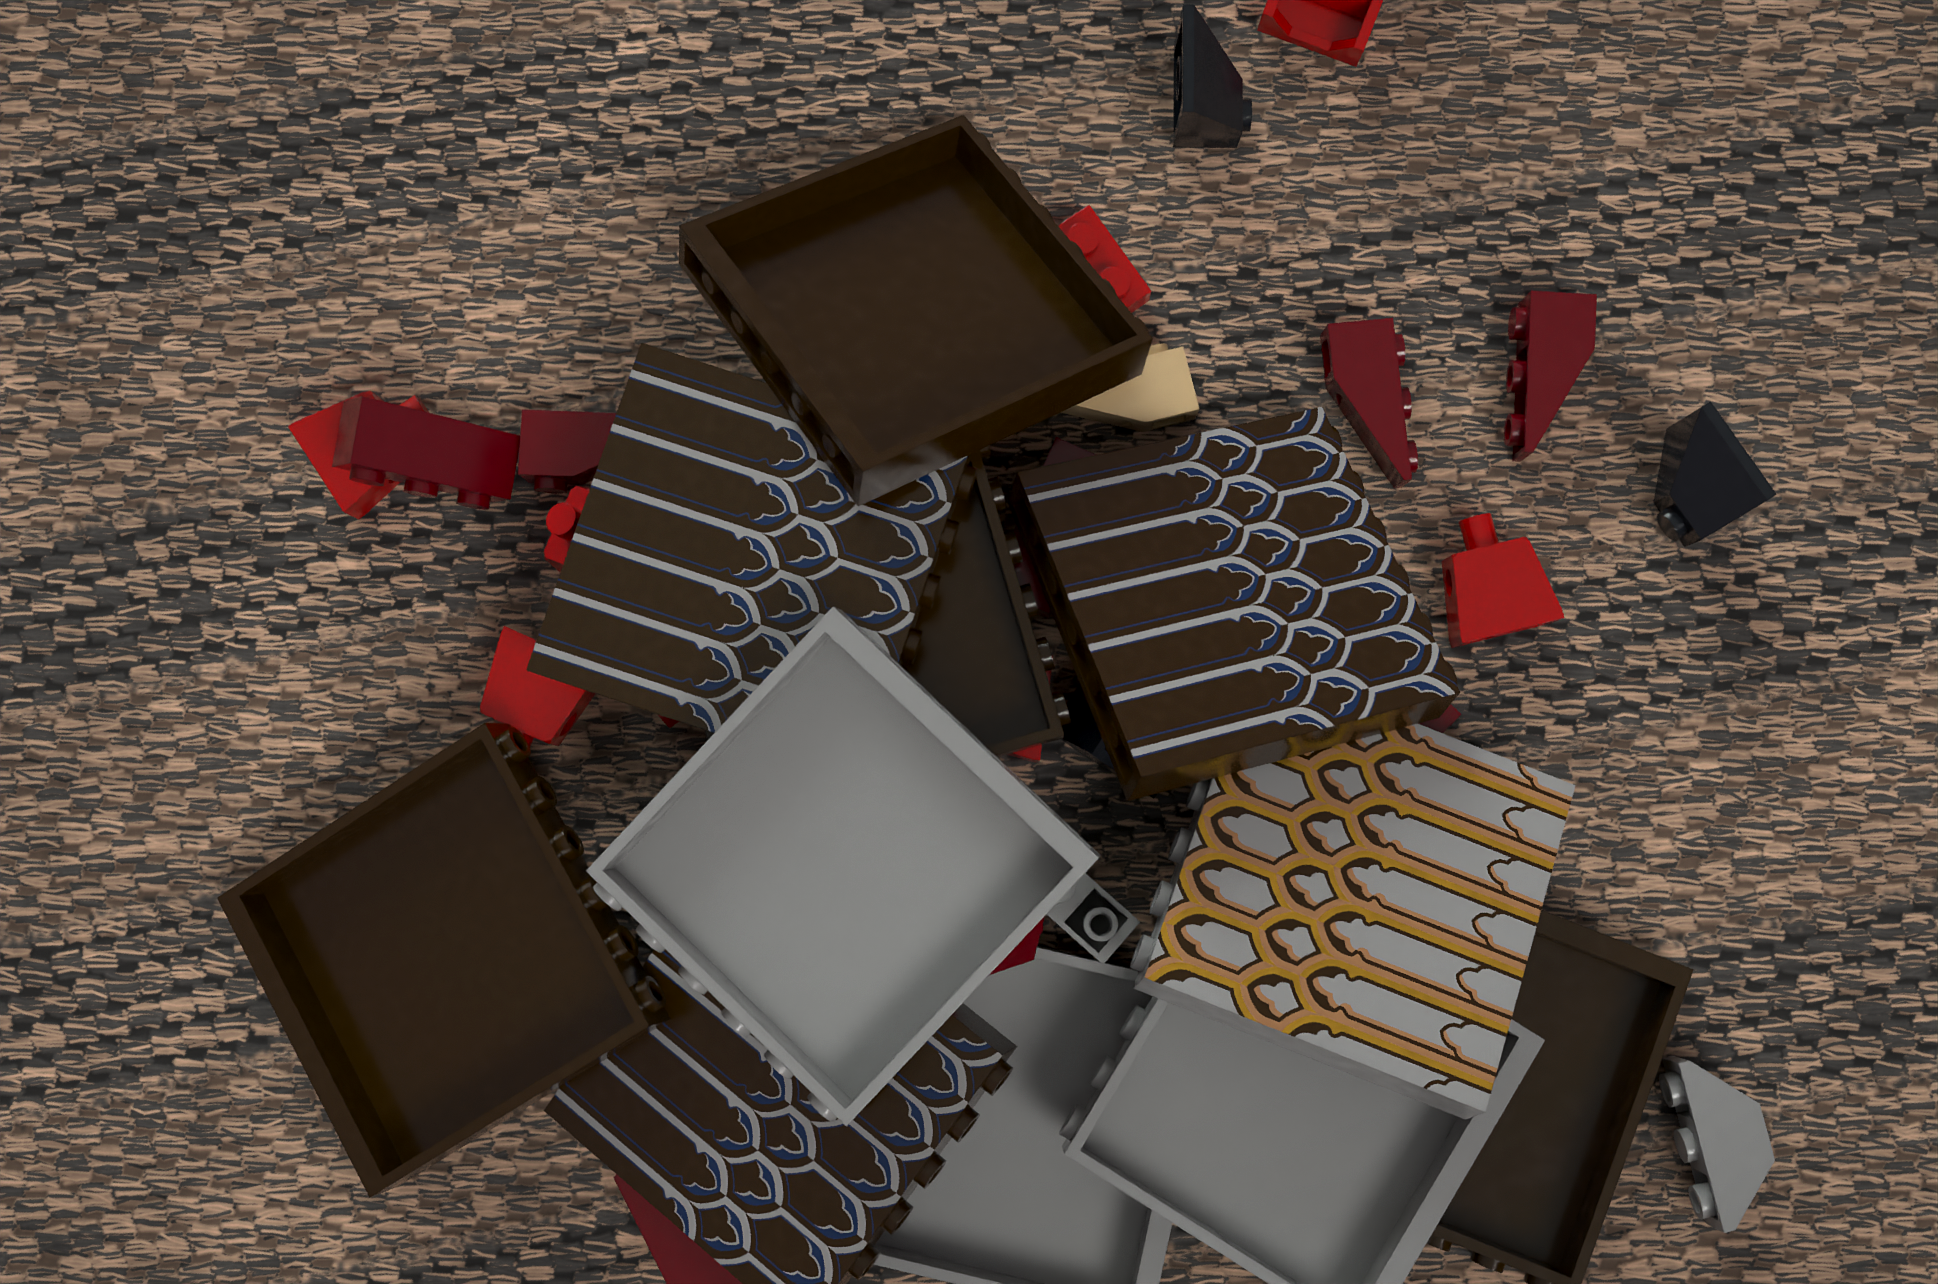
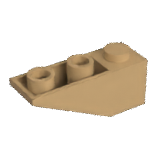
M1165 343L1151 345L1142 375L1061 413L1140 432L1194 420L1200 408L1183 346L1169 350L1168 345Z

